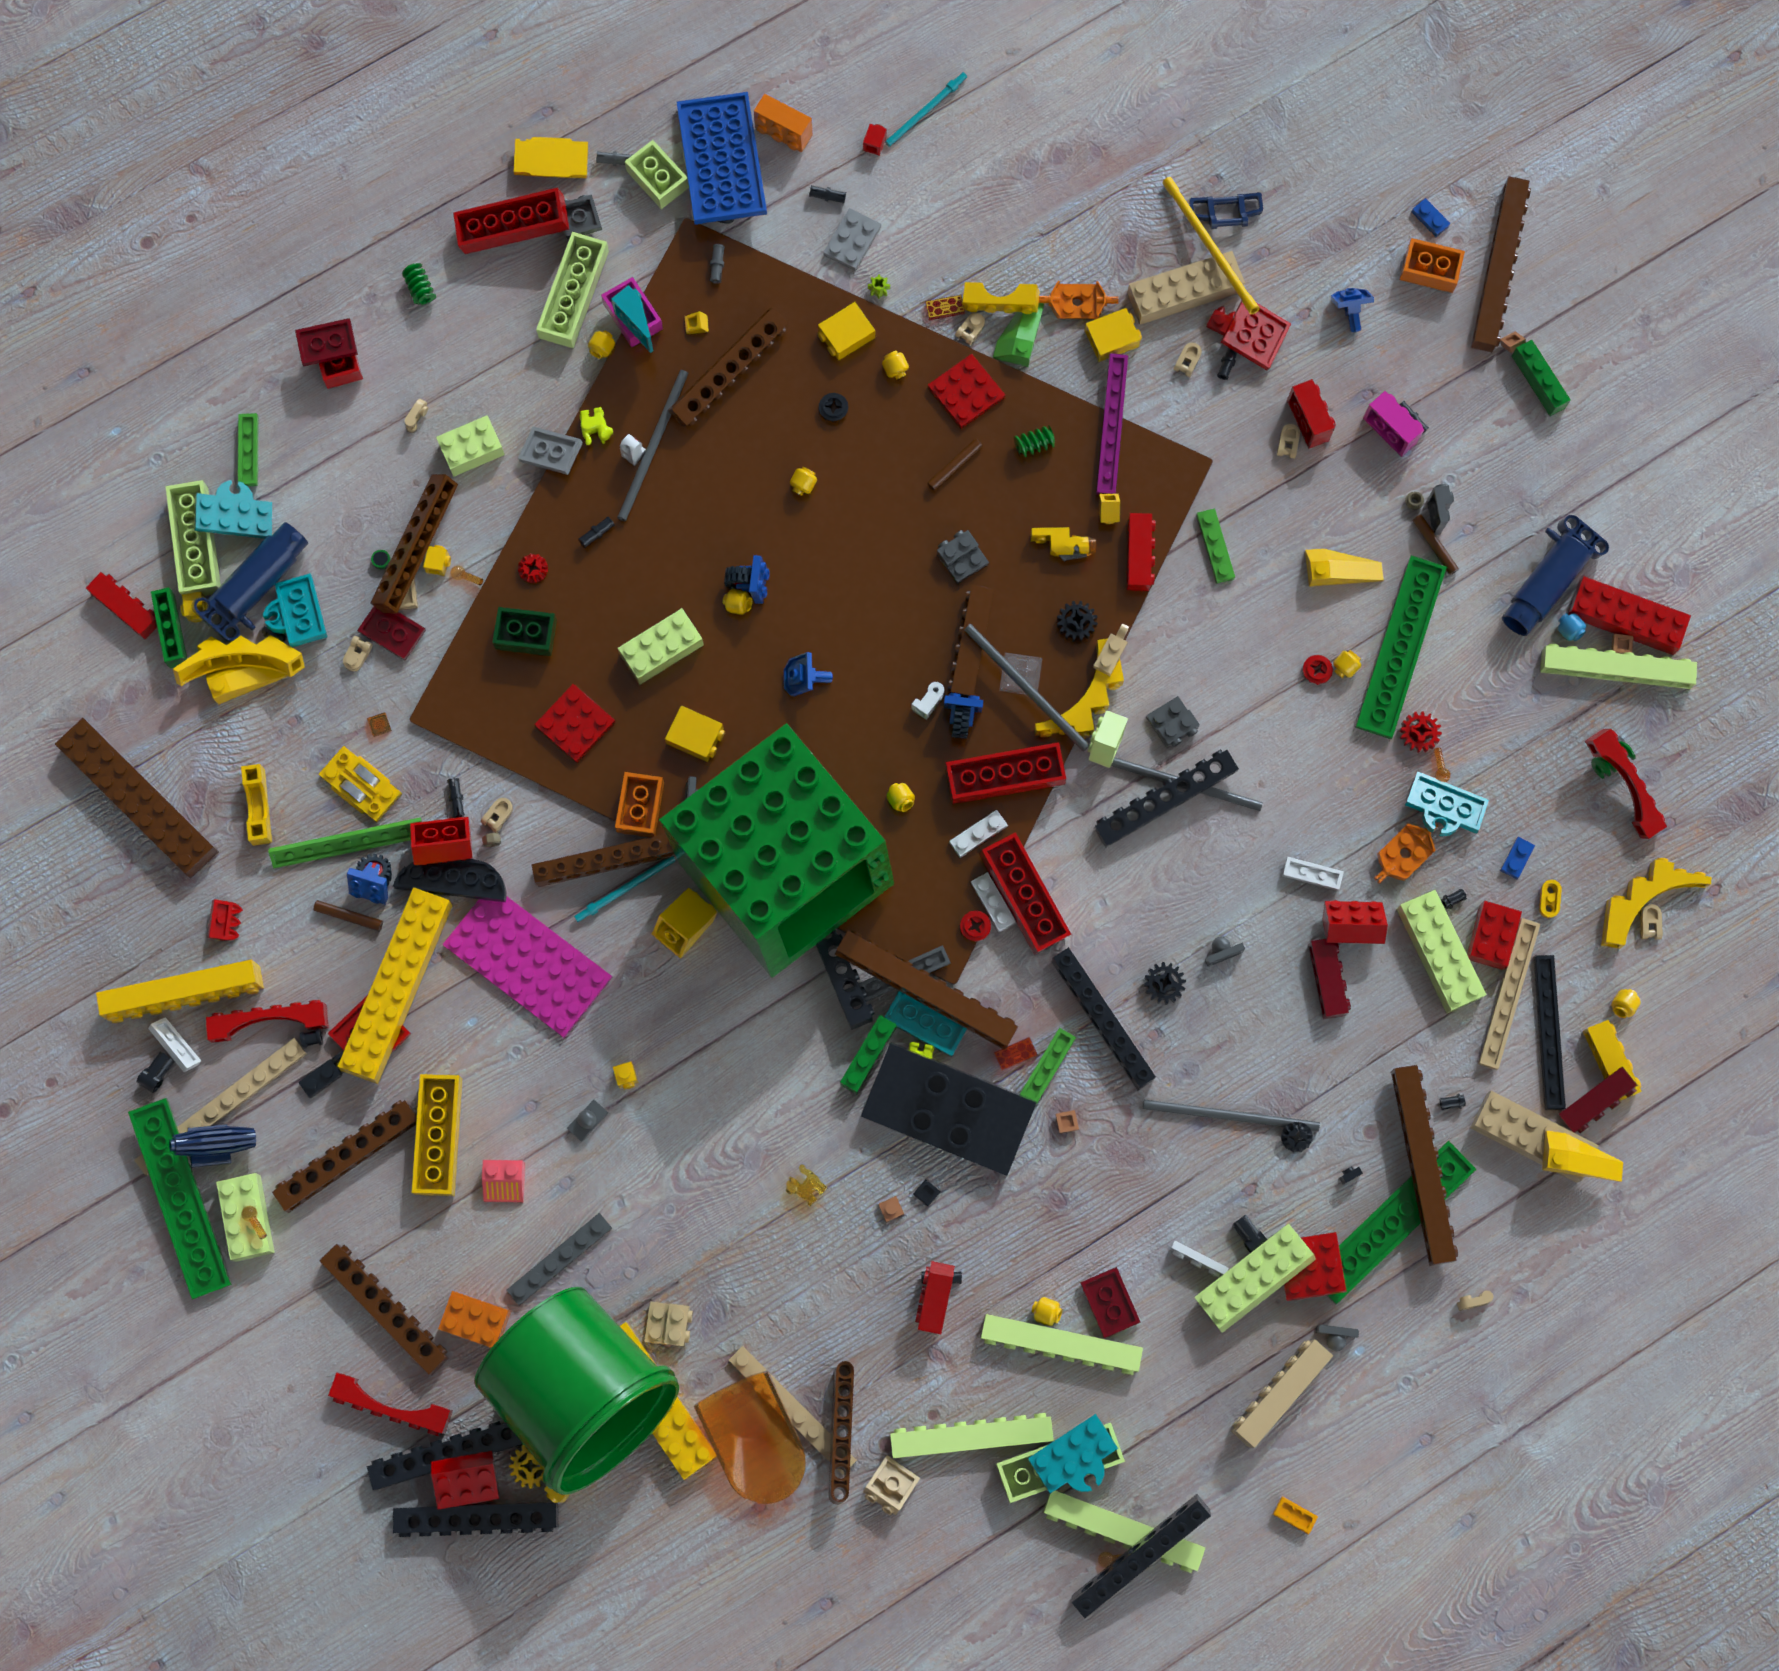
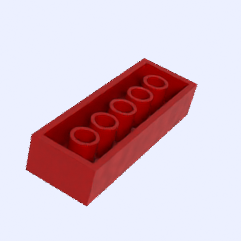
M558 187L453 212L458 247L465 255L569 230L565 198Z
M1585 576L1577 584L1567 613L1568 615L1575 613L1586 624L1613 634L1633 636V641L1673 656L1680 650L1691 615Z
M1059 742L946 762L945 765L952 804L1060 786L1066 783V774Z
M1016 832L981 850L979 855L1034 955L1071 935Z

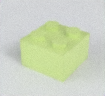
M1106 711L1104 717L1100 716L1096 726L1097 729L1092 734L1091 743L1087 751L1090 753L1089 761L1108 768L1111 767L1122 741L1128 718L1110 711Z

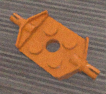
M1057 281L1051 295L1039 296V303H1048V306H1051L1054 315L1058 319H1098L1107 304H1118L1119 301L1118 296H1107L1098 281H1096V284H1060V281ZM1080 299L1083 304L1075 306L1072 301Z
M1407 824L1377 853L1382 870L1374 877L1375 881L1380 884L1389 876L1405 881L1436 851L1431 838V832L1427 828ZM1407 849L1410 852V857L1403 858L1400 855V850Z

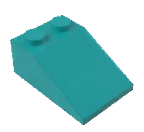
M628 285L611 298L614 313L651 353L653 352V346L641 301L642 296L637 289H632Z

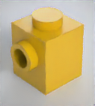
M1100 494L1099 516L1101 523L1113 524L1120 522L1119 494Z
M429 546L423 566L425 572L445 576L446 568L450 567L451 556H449L447 549L443 546Z
M201 591L182 594L183 604L180 605L182 616H185L188 621L194 623L202 621L191 608L193 600L205 598ZM199 601L197 609L200 612L204 611L206 604L203 601Z
M632 1061L613 1067L620 1089H630L635 1087L634 1084L639 1083Z

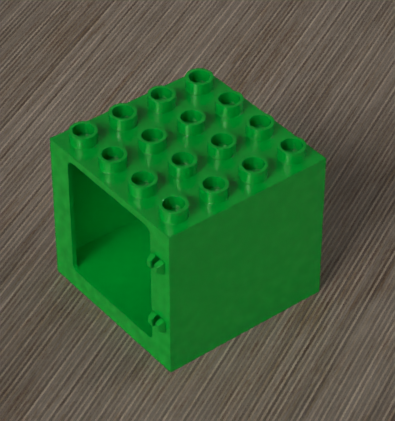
M787 723L659 819L679 864L771 978L775 977L894 885L886 841Z

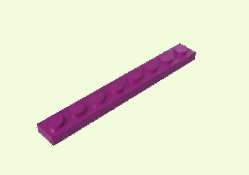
M1110 353L1096 495L1116 494L1128 355Z

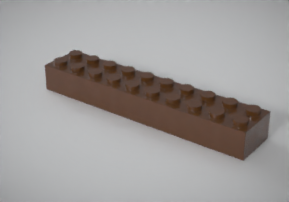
M81 718L55 743L190 879L219 852L84 718Z

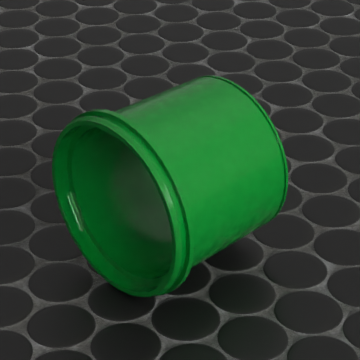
M571 1287L545 1299L523 1315L489 1350L478 1367L474 1378L475 1387L543 1467V1482L546 1486L562 1495L572 1494L588 1487L623 1462L658 1427L672 1408L679 1393L678 1380L672 1369L668 1366H656L583 1287Z

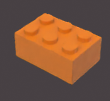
M764 93L754 109L756 130L761 134L771 136L777 142L787 144L794 151L803 152L813 135L812 118Z
M1411 238L1406 250L1399 280L1453 293L1458 283L1465 251Z
M624 772L615 824L617 833L643 837H654L656 835L664 788L663 777Z
M452 1291L438 1329L492 1348L504 1334L512 1311Z

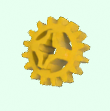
M522 1445L523 1451L515 1450L517 1457L510 1458L514 1461V1464L509 1465L510 1468H514L510 1475L517 1476L514 1481L515 1483L522 1481L521 1487H525L527 1483L529 1489L533 1488L534 1483L537 1487H540V1481H543V1473L537 1479L535 1478L537 1472L544 1469L528 1449ZM527 1453V1458L523 1462H519L521 1457ZM531 1460L533 1464L540 1465V1467L533 1468L532 1472H530V1468L523 1467V1465L530 1464ZM519 1470H523L526 1473L527 1479L521 1476Z

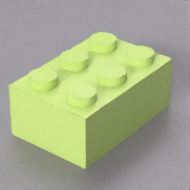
M654 140L650 141L625 161L628 174L660 209H663L689 188L687 176Z
M488 415L436 437L453 477L505 455Z

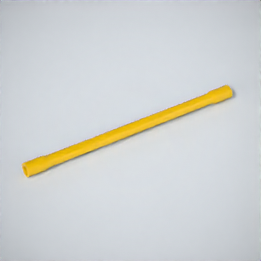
M1172 177L1165 178L1162 184L1173 197L1219 265L1250 314L1258 312L1259 306L1247 292L1199 221Z

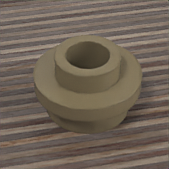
M1410 492L1405 498L1406 506L1409 509L1418 510L1424 504V497L1419 492ZM1411 500H1417V504L1412 503Z

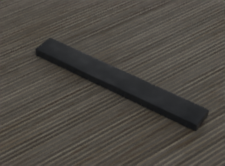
M1535 955L1533 958L1545 1110H1565L1554 955Z

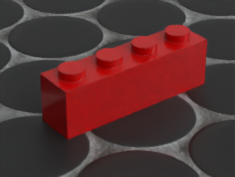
M1129 514L1127 590L1149 591L1151 585H1154L1155 574H1151V567L1155 566V556H1152V549H1155V538H1152V531L1155 532L1156 521L1152 520V514Z
M100 572L89 583L86 590L146 640L157 628L155 612L151 609L147 611L143 608L145 604L137 597L134 599L130 597L129 594L131 592L123 585L121 587L115 584L117 580L110 574L106 576Z

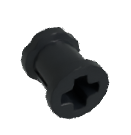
M316 1028V1031L300 1032V1041L303 1049L315 1044L323 1045V1036L320 1028Z

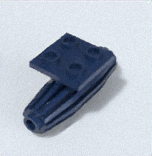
M227 1124L187 1128V1132L173 1135L172 1139L169 1140L170 1152L173 1151L174 1155L190 1156L191 1168L231 1164V1154L255 1148L256 1133L254 1128L227 1126Z

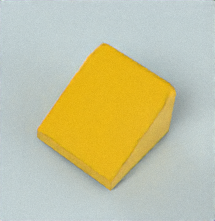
M699 311L685 316L686 334L708 332L707 315Z

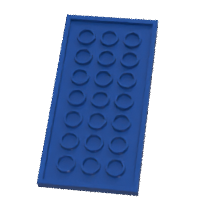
M748 92L677 101L694 223L703 224L767 215Z

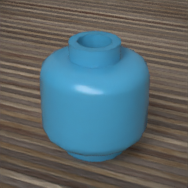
M1566 613L1558 620L1560 622L1558 631L1568 641H1577L1586 633V623L1575 613L1570 615Z

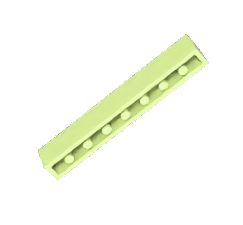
M1549 644L1541 652L1540 672L1691 689L1696 685L1697 662H1691L1690 659L1673 660L1672 657L1667 656L1655 658L1649 654L1637 656L1631 652L1619 654L1613 650L1601 652L1594 648L1583 650L1578 649L1576 646L1565 648L1559 647L1557 644Z
M988 1314L985 1315L980 1338L984 1339L985 1344L996 1346V1342L1004 1344V1348L1015 1350L1016 1347L1024 1348L1023 1352L1035 1354V1351L1043 1352V1356L1055 1358V1355L1063 1356L1062 1360L1073 1363L1077 1359L1083 1361V1365L1094 1367V1363L1100 1364L1102 1369L1114 1371V1368L1122 1369L1121 1373L1128 1375L1139 1372L1143 1348Z
M1046 1413L1034 1414V1418L1026 1419V1415L1014 1416L1012 1421H1006V1417L994 1418V1423H986V1419L975 1420L974 1425H966V1421L956 1422L954 1427L947 1428L946 1424L934 1425V1429L926 1430V1426L914 1427V1431L906 1432V1428L894 1429V1433L890 1434L893 1458L1054 1441L1051 1416L1046 1417Z
M1058 1491L1049 1493L1043 1513L1047 1514L1046 1518L1055 1522H1058V1519L1066 1521L1065 1526L1077 1529V1526L1085 1528L1084 1533L1094 1537L1098 1533L1103 1535V1540L1115 1544L1116 1541L1124 1543L1123 1548L1126 1549L1131 1548L1154 1529ZM1182 1539L1161 1556V1562L1170 1566L1173 1563L1181 1565V1570L1192 1573L1193 1570L1198 1571L1205 1547Z

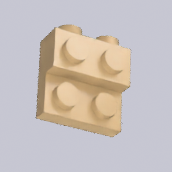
M650 1302L644 1342L685 1347V1343H689L690 1331H687L688 1323H692L693 1311H690V1306Z
M887 1455L863 1490V1493L866 1494L865 1498L869 1502H877L882 1505V1510L885 1513L897 1515L920 1478Z

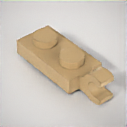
M1122 623L1116 636L1110 634L1093 668L1108 676L1112 674L1128 643L1123 639L1128 632L1129 626Z

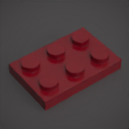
M350 318L295 330L303 367L358 355Z
M373 606L357 631L406 661L426 629L399 612L383 613Z
M1117 1267L1080 1282L1103 1338L1141 1323Z

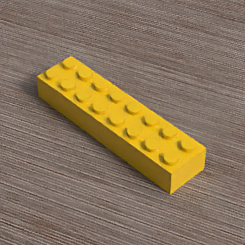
M251 959L96 992L99 1015L110 1022L112 1021V1023H120L125 1018L139 1019L143 1017V1014L148 1013L158 1015L162 1013V1010L170 1009V1011L182 1009L181 1006L185 1005L195 1007L201 1005V1002H218L220 998L227 996L229 999L237 998L241 993L256 994L260 989H264L261 968Z
M627 1322L620 1325L625 1333L653 1361ZM677 1396L672 1408L652 1434L683 1480H686L718 1457V1454Z

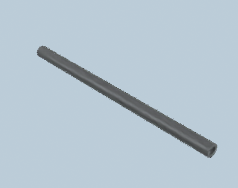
M680 370L618 514L617 518L621 521L627 520L671 417L667 410L678 400L689 373L684 370Z
M972 624L965 628L964 631L1082 751H1085L1090 746Z
M1114 757L1111 764L1113 767L1162 782L1170 778L1173 780L1179 778L1178 776ZM1184 783L1177 784L1178 787L1187 789ZM1210 787L1201 793L1257 811H1261L1263 802L1214 787Z
M1145 1099L1143 1102V1109L1278 1127H1285L1292 1122H1302L1309 1126L1311 1131L1319 1132L1320 1122Z

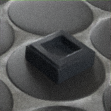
M925 1179L913 1195L929 1207L941 1191Z

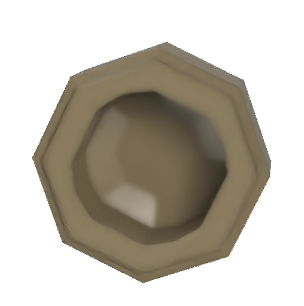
M489 833L482 837L483 846L495 847L500 845V834Z

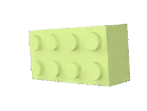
M681 608L618 647V651L639 685H641L704 644L702 637Z
M253 1173L216 1182L230 1260L237 1262L275 1253L261 1175Z

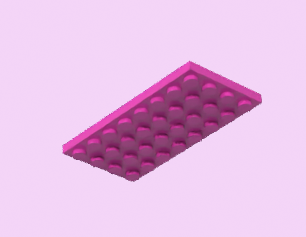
M509 897L506 898V902L479 899L442 944L563 1038L567 1036L613 978Z

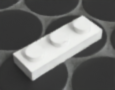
M995 810L950 840L949 843L961 858L1005 829L1008 825L1000 813Z
M1287 857L1282 876L1339 891L1344 871Z
M988 872L971 881L974 890L998 932L1016 924Z
M166 1017L149 1026L150 1032L183 1072L200 1064L201 1060Z
M1174 1241L1170 1247L1174 1256L1180 1259L1184 1257L1190 1259V1264L1198 1268L1203 1266L1209 1269L1208 1273L1219 1278L1220 1275L1222 1276L1229 1269L1177 1241Z

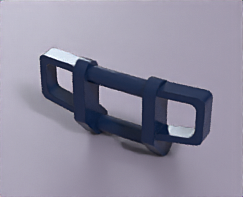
M1260 192L1237 194V196L1198 197L1190 198L1189 206L1193 212V204L1206 203L1208 215L1196 213L1195 215L1200 221H1209L1211 230L1217 229V227L1238 225L1248 227V217L1260 215L1263 212L1262 194ZM1257 199L1259 209L1246 212L1244 200ZM1237 203L1239 218L1217 220L1214 205Z

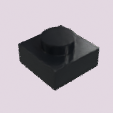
M1351 1166L1342 1171L1343 1176L1339 1179L1344 1185L1362 1175L1363 1172L1360 1167L1354 1169Z

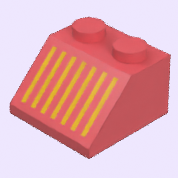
M483 1160L482 1188L484 1202L524 1203L525 1162L523 1160Z

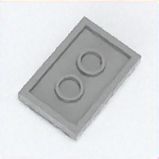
M849 208L824 250L823 255L856 271L878 234L881 223Z
M532 427L518 459L526 464L568 475L583 442L578 438Z

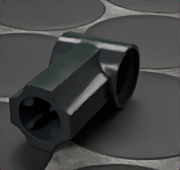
M160 1051L151 1065L139 1074L136 1082L150 1092L155 1093L162 1085L163 1077L175 1061Z
M1246 1214L1232 1224L1236 1232L1243 1239V1243L1249 1253L1267 1241L1264 1234L1256 1229Z

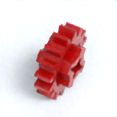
M1424 711L1420 715L1414 712L1412 717L1408 715L1406 717L1407 721L1403 720L1401 723L1403 727L1400 728L1399 732L1404 734L1401 735L1400 739L1406 740L1404 746L1409 744L1410 751L1416 748L1417 753L1421 749L1426 753L1429 748L1434 749L1435 744L1439 743L1440 739L1437 737L1442 735V732L1438 731L1441 725L1435 724L1438 719L1432 720V714L1425 716ZM1417 721L1416 725L1410 726L1411 723ZM1432 738L1429 742L1424 743L1425 739Z

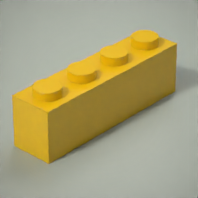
M1606 1020L1583 1030L1582 1032L1604 1080L1623 1066L1638 1084L1635 1087L1637 1092L1631 1096L1642 1092L1640 1089L1641 1083L1632 1072V1063L1629 1059H1626L1624 1054V1046L1615 1035L1616 1029L1614 1025L1610 1024L1609 1020ZM1626 1095L1619 1099V1101L1626 1099Z

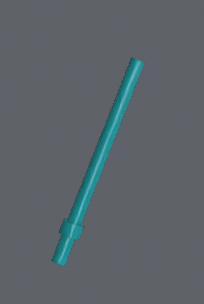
M962 72L957 78L950 80L939 94L885 141L886 145L890 147L948 94L955 92L958 86L967 78V75Z
M675 858L664 859L599 901L590 903L586 906V909L574 916L576 921L580 922L589 915L593 916L598 913L600 908L676 862Z

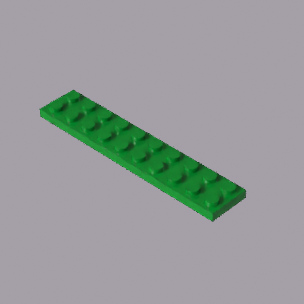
M1410 556L1355 728L1388 739L1393 738L1444 578L1446 566Z
M168 1098L129 1111L128 1114L191 1298L196 1299L232 1285L188 1156L174 1155L173 1151L170 1152L169 1140L172 1139L173 1135L180 1133Z
M1447 1141L1438 1150L1439 1157L1436 1159L1438 1167L1440 1166L1442 1170V1178L1440 1179L1442 1186L1446 1189L1445 1200L1477 1170L1450 1141ZM1411 1176L1339 1245L1347 1292L1327 1295L1335 1305L1421 1224Z

